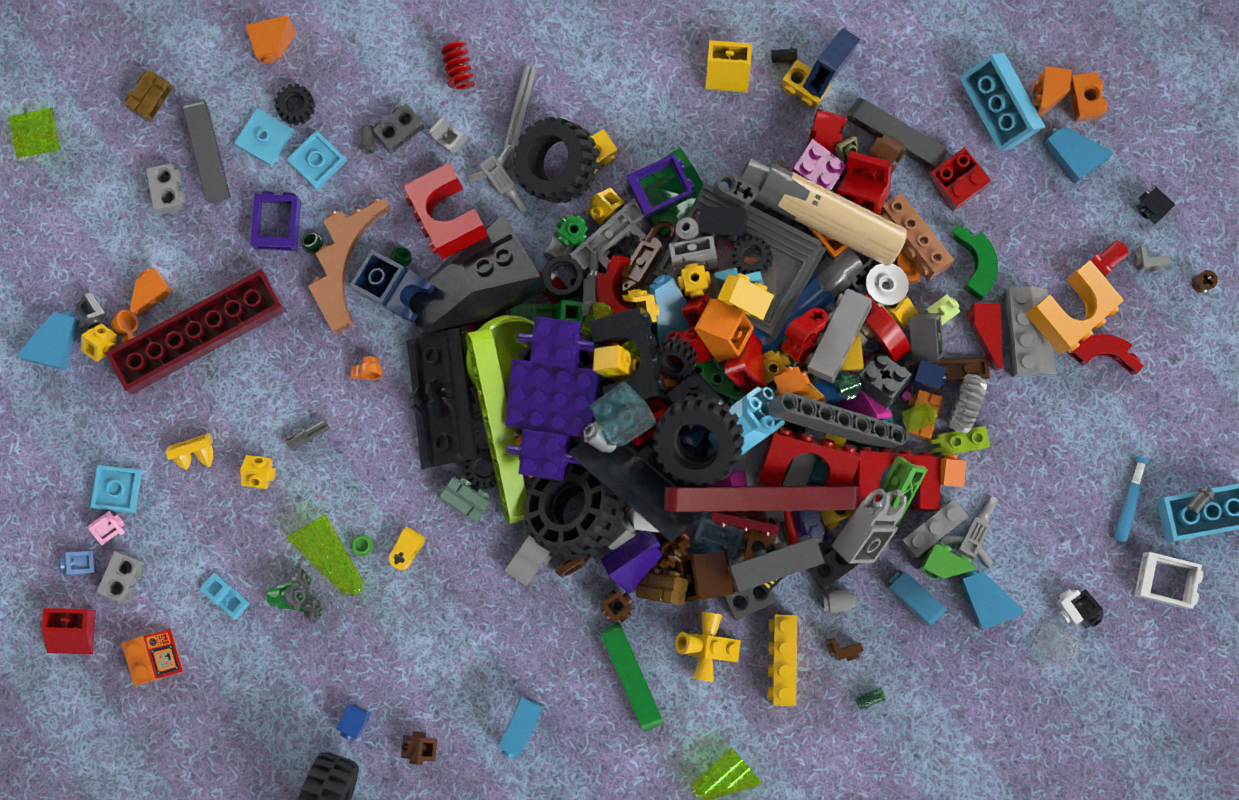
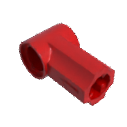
M1116 240L1101 254L1098 253L1091 261L1105 277L1113 270L1116 264L1129 254L1128 248L1123 242Z

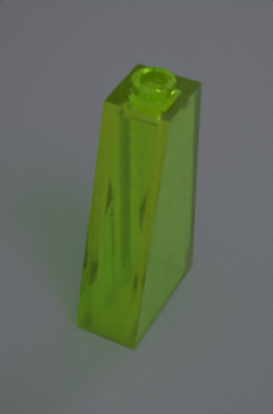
M325 514L286 536L288 541L344 595L348 596L351 594L354 597L364 591L362 587L367 584L328 515Z

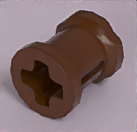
M1205 270L1193 278L1192 287L1198 293H1206L1217 285V275L1213 271ZM1204 279L1207 280V283L1205 285L1202 283Z

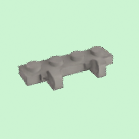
M635 198L569 254L571 258L581 265L583 272L589 269L590 252L598 253V267L601 266L607 272V264L610 260L607 257L610 255L609 250L625 236L626 238L632 236L640 244L645 239L646 235L641 230L643 228L641 222L645 218Z

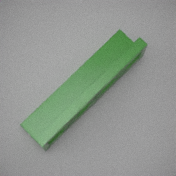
M900 456L896 457L880 488L886 494L894 490H900L903 494L906 493V506L901 518L895 525L896 527H898L928 470L924 466L913 465ZM898 495L893 496L890 503L892 507L896 508L899 506L900 498Z

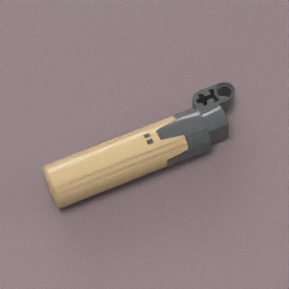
M750 158L739 178L732 174L724 173L713 184V192L716 196L737 207L746 208L755 200L885 266H889L895 261L907 237L906 228L774 162L768 167ZM720 182H726L729 185V190L723 189ZM743 192L746 193L747 199L743 198Z

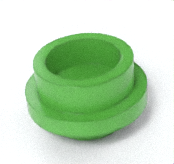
M358 535L351 543L353 553L360 557L368 556L374 547L372 539L367 535Z

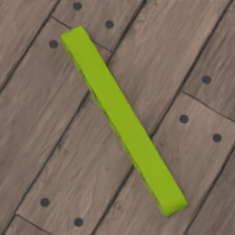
M487 328L467 333L466 340L503 514L506 522L512 524L525 520L524 514H526V510H524V503L527 501V493L523 475L518 474L519 456L506 453V450H511L506 449L507 445L516 446L513 427L505 426L508 403L494 337L491 330Z

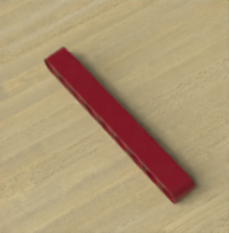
M860 486L665 487L664 510L674 512L857 510L860 505Z

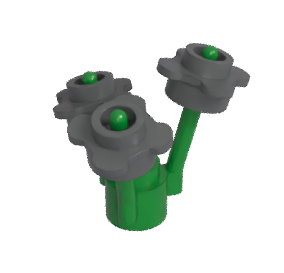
M303 569L292 575V582L278 584L277 588L268 590L267 602L270 606H278L279 609L304 612L305 619L313 620V623L320 619L323 611L321 602H317V599L308 601L305 607L300 606L306 599V590L310 589L309 586L311 585L310 577Z

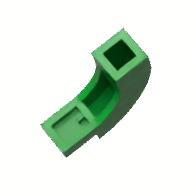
M957 225L949 237L967 249L975 263L974 273L963 289L981 301L990 291L996 280L998 272L997 255L992 243L981 231L974 237L968 228Z
M561 300L556 304L520 303L509 309V315L521 316L533 322L535 317L577 321L582 324L583 302Z

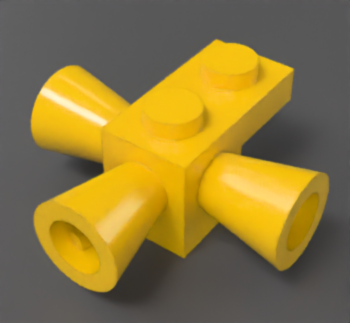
M701 612L702 634L680 632L675 639V649L678 654L699 657L692 679L714 682L713 659L738 662L741 640L716 637L723 616L721 614Z

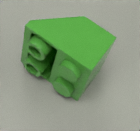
M940 543L939 545L934 544L926 550L916 570L934 580H939L973 571L976 566L971 564L972 560L962 554L959 556L951 552L952 548Z

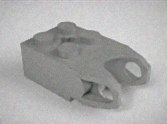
M883 489L871 492L862 501L857 510L849 516L848 523L836 535V540L832 547L848 563H874L898 530L895 525L902 516L907 497L900 490H894L887 494ZM881 494L883 498L875 502V497ZM894 495H898L900 498V504L896 508L890 504Z

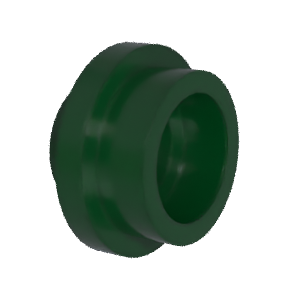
M309 232L302 238V247L307 253L317 252L323 245V238L317 233Z
M398 247L392 251L390 259L407 267L412 261L411 252L404 247Z

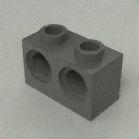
M406 103L403 106L396 107L392 111V115L387 119L378 121L373 131L392 155L422 131L424 125ZM403 118H411L410 123L401 124ZM387 131H394V135L392 137H384V134Z
M733 587L734 595L724 596V599L734 620L737 621L777 602L772 591L765 594L763 598L758 599L753 595L755 587L742 592H735ZM739 595L744 598L745 605L742 608L734 606L733 599L735 596Z

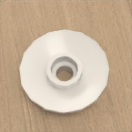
M878 264L869 271L866 277L868 294L874 301L882 305L897 304L905 298L908 292L909 281L900 267L894 264L889 266ZM883 283L888 285L887 290L882 287Z

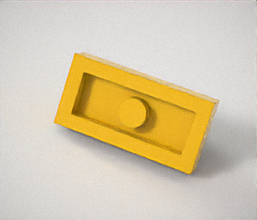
M210 433L168 446L166 450L168 460L172 459L177 466L187 470L190 466L191 453L193 452L202 464L210 467L213 460L212 436Z

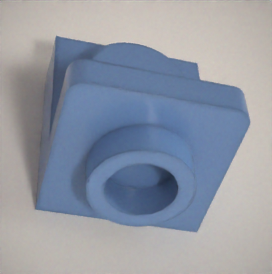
M93 551L64 553L62 558L59 559V571L63 572L64 577L94 573Z

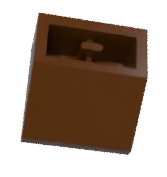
M727 550L680 557L681 562L676 561L678 573H681L680 578L688 580L684 602L734 595L732 580L727 568L729 566Z

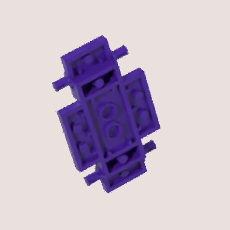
M535 317L532 334L519 333L518 337H525L518 338V342L531 343L530 361L512 359L505 426L524 428L521 445L513 446L508 444L506 448L511 449L506 450L507 454L519 455L518 474L561 481L564 480L565 467L568 463L580 465L569 454L571 435L584 437L585 428L595 422L600 376L593 369L579 367L580 351L587 350L592 352L594 348L585 346H594V342L581 341V322Z

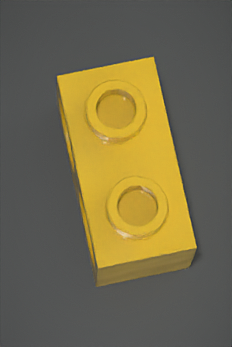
M797 59L782 79L781 86L788 95H795L800 98V102L808 108L812 106L816 109L830 90L832 83L821 99L811 95L808 90L803 88V85L812 69ZM799 77L802 82L794 83L791 78Z
M619 345L594 349L593 370L614 383L631 378L639 368L640 358Z

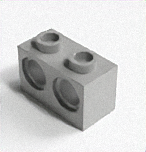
M172 163L147 168L153 210L159 215L184 210L183 203L186 202L184 190L180 189L179 182H182L180 170H177ZM165 175H170L169 180L162 183V178ZM169 195H174L170 203H165Z
M114 551L96 593L120 603H127L135 594L136 588H134L136 580H139L144 573V562L124 553ZM126 562H130L131 571L126 574L123 571V566ZM117 583L122 585V591L119 594H116L114 591Z

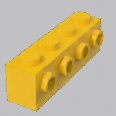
M773 615V619H769V633H772V642L768 644V654L772 655V664H768V678H772V687H768V700L771 701L773 706H796L797 615Z

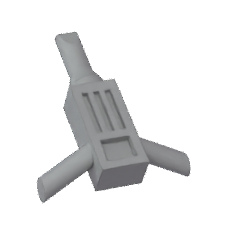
M508 144L499 158L494 154L480 164V167L483 169L482 171L466 176L470 182L489 177L500 194L504 193L509 197L519 211L523 213L528 207L517 194L516 187L514 186L516 183L504 168V164L514 151L513 147Z
M991 496L989 497L982 513L972 519L964 537L945 535L939 542L960 544L957 549L958 553L965 555L971 560L978 555L989 569L993 561L981 545L991 527L989 524L990 515L998 500Z

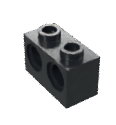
M830 545L826 548L828 553L823 556V564L827 566L828 574L825 577L820 576L817 573L819 565L807 570L823 590L860 563H848L847 561L843 564L838 563L835 560L837 551Z

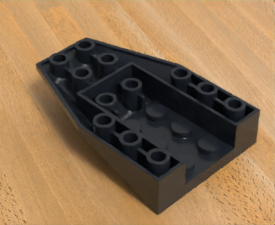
M504 213L485 228L488 234L486 238L453 254L427 279L436 286L431 294L417 292L411 297L409 306L413 312L418 314L414 323L421 336L489 321L546 290L540 274Z

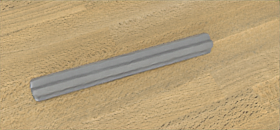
M524 67L503 151L508 144L513 149L517 146L536 72L534 67ZM514 151L504 164V168L512 167Z

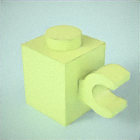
M946 294L927 308L924 313H941L943 326L960 312L958 309L959 304L953 297L950 298Z

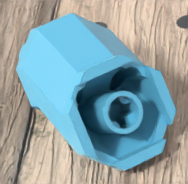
M768 387L755 388L733 404L729 410L731 414H737L739 418L737 425L741 424L744 430L741 435L744 437L741 455L785 424L784 420L773 417L769 412V402L777 396ZM711 432L709 433V441L718 452L717 439Z

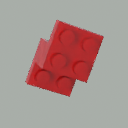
M850 151L847 156V173L837 189V194L881 215V209L890 194L892 162Z

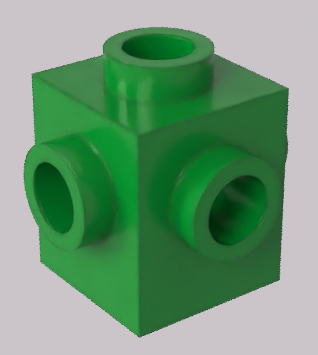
M571 214L567 218L563 216L556 224L558 229L554 235L558 237L557 240L562 245L571 248L576 243L580 245L586 239L587 235L585 232L588 227L580 216H573ZM570 227H573L577 232L572 233Z

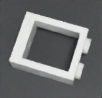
M1152 552L1143 553L1134 596L1184 609H1193L1199 598L1197 588L1203 578L1202 565ZM1157 562L1188 570L1182 601L1150 593Z

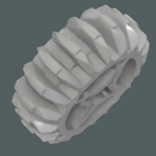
M967 374L963 378L948 418L949 428L960 433H967L971 430L986 393L987 382L985 379L975 374Z

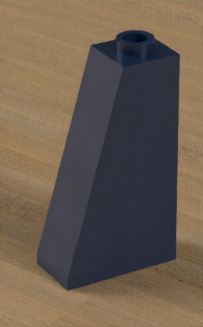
M842 28L815 62L803 88L821 99L854 52L860 38Z

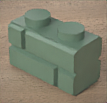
M462 476L459 479L453 477L439 499L477 524L492 503L488 500L490 495L481 489H478L476 492L470 488L472 483Z

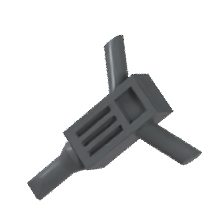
M590 252L589 273L587 279L583 281V316L591 319L604 316L596 296V282L599 272L598 253Z

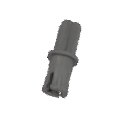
M321 420L308 428L302 427V430L287 437L286 442L293 451L307 442H313L312 439L329 430V426L325 420Z

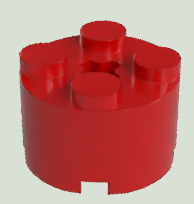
M817 109L807 144L814 139L835 155L836 145L841 143L843 134L841 133L845 127L847 117Z

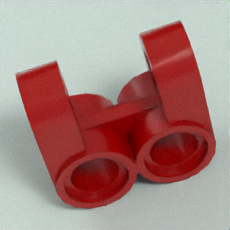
M813 308L799 318L794 319L785 331L787 338L783 342L781 350L798 364L803 363L811 352L815 353L818 347L816 345L819 337L818 332L825 328L828 320L826 311L820 308Z

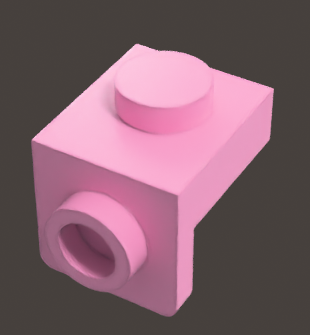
M110 511L87 526L101 545L118 533L121 536L125 534L123 529L124 521L118 514L114 516Z

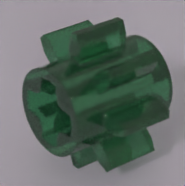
M848 370L839 373V377L834 381L837 395L839 397H846L847 400L857 397L858 390L862 388L858 375L850 374Z

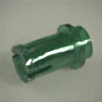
M881 687L865 694L859 693V696L855 697L860 710H867L869 706L886 701Z

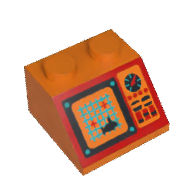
M171 629L144 635L122 643L134 686H141L183 672Z

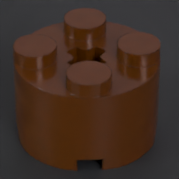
M881 131L868 156L890 161L892 164L894 161L898 163L906 147L903 146L904 143ZM894 165L891 168V175L896 168Z

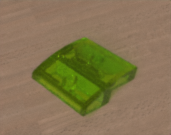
M53 108L9 116L14 136L12 141L17 159L61 150Z

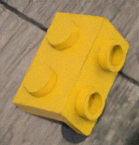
M641 289L629 290L628 295H622L623 300L636 302V308L640 307L650 313L652 322H657L656 316H659V307L655 303L654 295L647 294V290L641 291Z

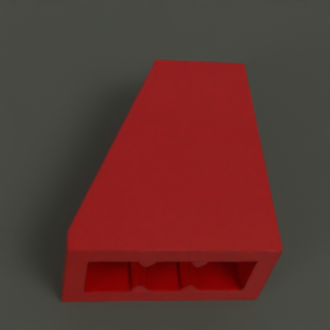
M753 332L741 355L738 358L727 360L725 366V374L745 393L751 392L757 387H766L761 340Z

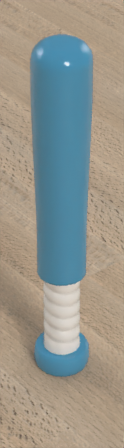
M1140 456L1135 458L1137 463L1132 482L1129 484L1114 534V539L1118 542L1124 543L1128 540L1141 488L1140 482L1145 465L1149 463V459Z

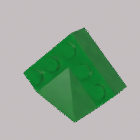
M681 147L667 156L674 154L676 159H681L685 167L683 173L686 179H691L695 188L692 190L693 196L676 206L648 218L652 226L662 221L670 222L674 225L675 232L678 221L687 216L704 185ZM671 167L639 181L651 207L684 193ZM626 182V189L628 190V192L630 193V195L634 198V196H633V194H632V192H631V190H630V188H629V186H628V184H627V182ZM664 228L659 231L658 235L664 240L670 236L671 232L668 228Z

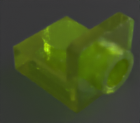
M929 402L901 412L908 434L933 426L938 418L935 407L930 406Z

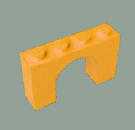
M1091 260L1066 279L1085 305L1086 314L1084 321L1068 316L1051 295L1040 301L1026 313V316L1059 355L1065 351L1071 353L1080 345L1078 341L1080 339L1084 341L1093 334L1091 329L1094 327L1097 329L1106 322L1105 317H1111L1120 309L1117 306L1124 301Z

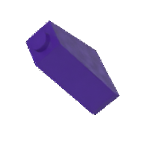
M643 530L601 558V561L608 575L629 594L662 557L663 554L659 549L661 543L655 534L650 535L647 531Z

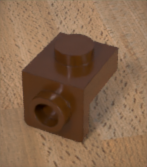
M835 638L828 639L830 643L827 645L828 652L831 658L835 657L836 660L846 658L847 661L859 658V653L864 651L861 642L839 649Z

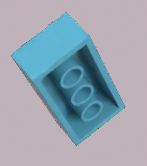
M1005 53L990 55L959 77L1000 152L1016 147L1045 128Z
M1239 484L1212 488L1211 490L1215 493L1213 496L1214 500L1209 501L1198 515L1191 512L1186 505L1191 502L1199 491L1156 499L1166 543L1238 530Z

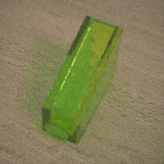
M730 747L691 782L694 786L691 791L699 800L701 798L713 800L759 786L762 781L736 751Z

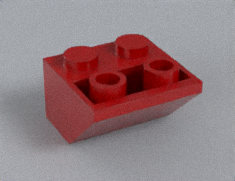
M965 147L930 172L939 195L953 212L986 188L992 181Z
M43 608L41 631L47 653L93 654L96 610Z

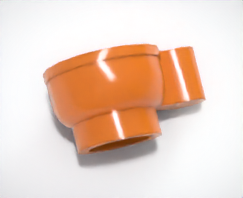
M121 310L113 317L110 326L116 334H121V342L124 343L134 337L133 332L138 327V320L136 315L130 310Z
M373 356L363 357L360 365L350 367V378L366 380L382 378V366L379 364L380 359Z

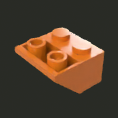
M1046 66L1042 73L1038 74L1037 79L1033 81L1031 92L1035 93L1034 100H1031L1040 117L1058 105L1070 91L1072 70Z
M713 298L708 302L694 329L715 360L720 362L738 358L741 355L754 326L744 311Z

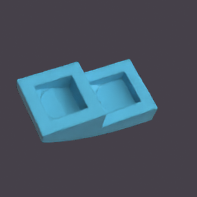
M736 268L714 274L717 282L724 284L728 274L737 276L738 272ZM760 271L745 274V276L751 278L749 282L752 284L756 282L763 285Z
M213 573L199 589L235 620L250 604L246 598L216 573Z

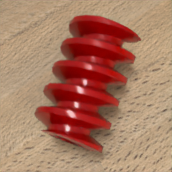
M463 41L451 42L441 49V53L444 55L442 58L445 63L444 69L447 71V84L452 89H467L475 85L474 81H468L473 78V74L466 73L472 67L471 65H465L470 61V58L463 57L468 54V49H462V47L467 45Z

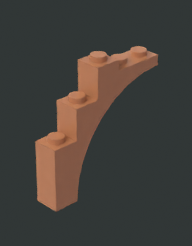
M385 198L371 201L368 207L352 211L347 218L343 211L339 213L335 211L330 213L326 217L327 219L323 220L334 244L322 246L319 252L315 254L327 276L317 277L308 287L331 331L335 335L354 325L345 295L347 266L354 247L363 233L377 219L391 211Z

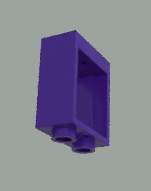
M674 154L626 176V182L645 220L693 196L692 190L695 189L690 178L686 179L683 173L685 167L681 159H676ZM671 167L684 193L651 207L639 181Z
M269 191L254 194L250 242L254 249L298 250L301 200L296 194L284 192L283 195H274L273 192ZM262 203L292 204L289 238L260 237Z

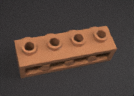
M900 193L883 205L880 216L906 228L907 237L902 248L907 258L915 262L918 272L927 281H930L950 267L954 261L953 257L903 193Z

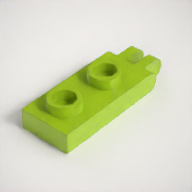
M986 426L971 428L967 433L954 431L938 434L935 440L928 441L929 446L938 444V448L930 449V452L939 453L940 457L945 456V453L958 454L990 447Z

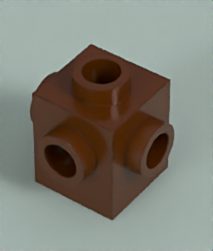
M613 590L603 597L605 601L601 604L603 606L601 611L608 621L611 619L613 622L620 620L622 623L632 616L630 611L634 609L631 605L634 601L627 592L623 594L622 591L616 593ZM616 602L622 603L623 607L621 610L615 609Z
M413 731V735H403L401 758L410 759L409 764L423 765V761L435 762L438 739L426 737V732Z

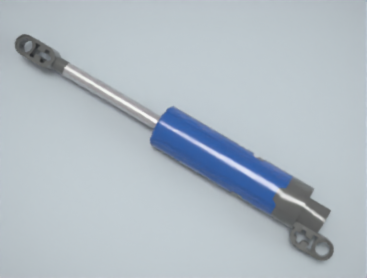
M849 247L834 259L823 255L776 341L768 338L765 332L754 327L752 332L761 340L762 354L772 349L775 351L783 344L787 338L785 331L794 319L799 318L813 308L824 309L848 288L854 291L866 289V277H863L858 285L856 284L857 277L864 274L868 275L871 270V263L875 260L868 258L862 263ZM792 282L781 291V294L775 296V300L771 301L763 321L770 323Z

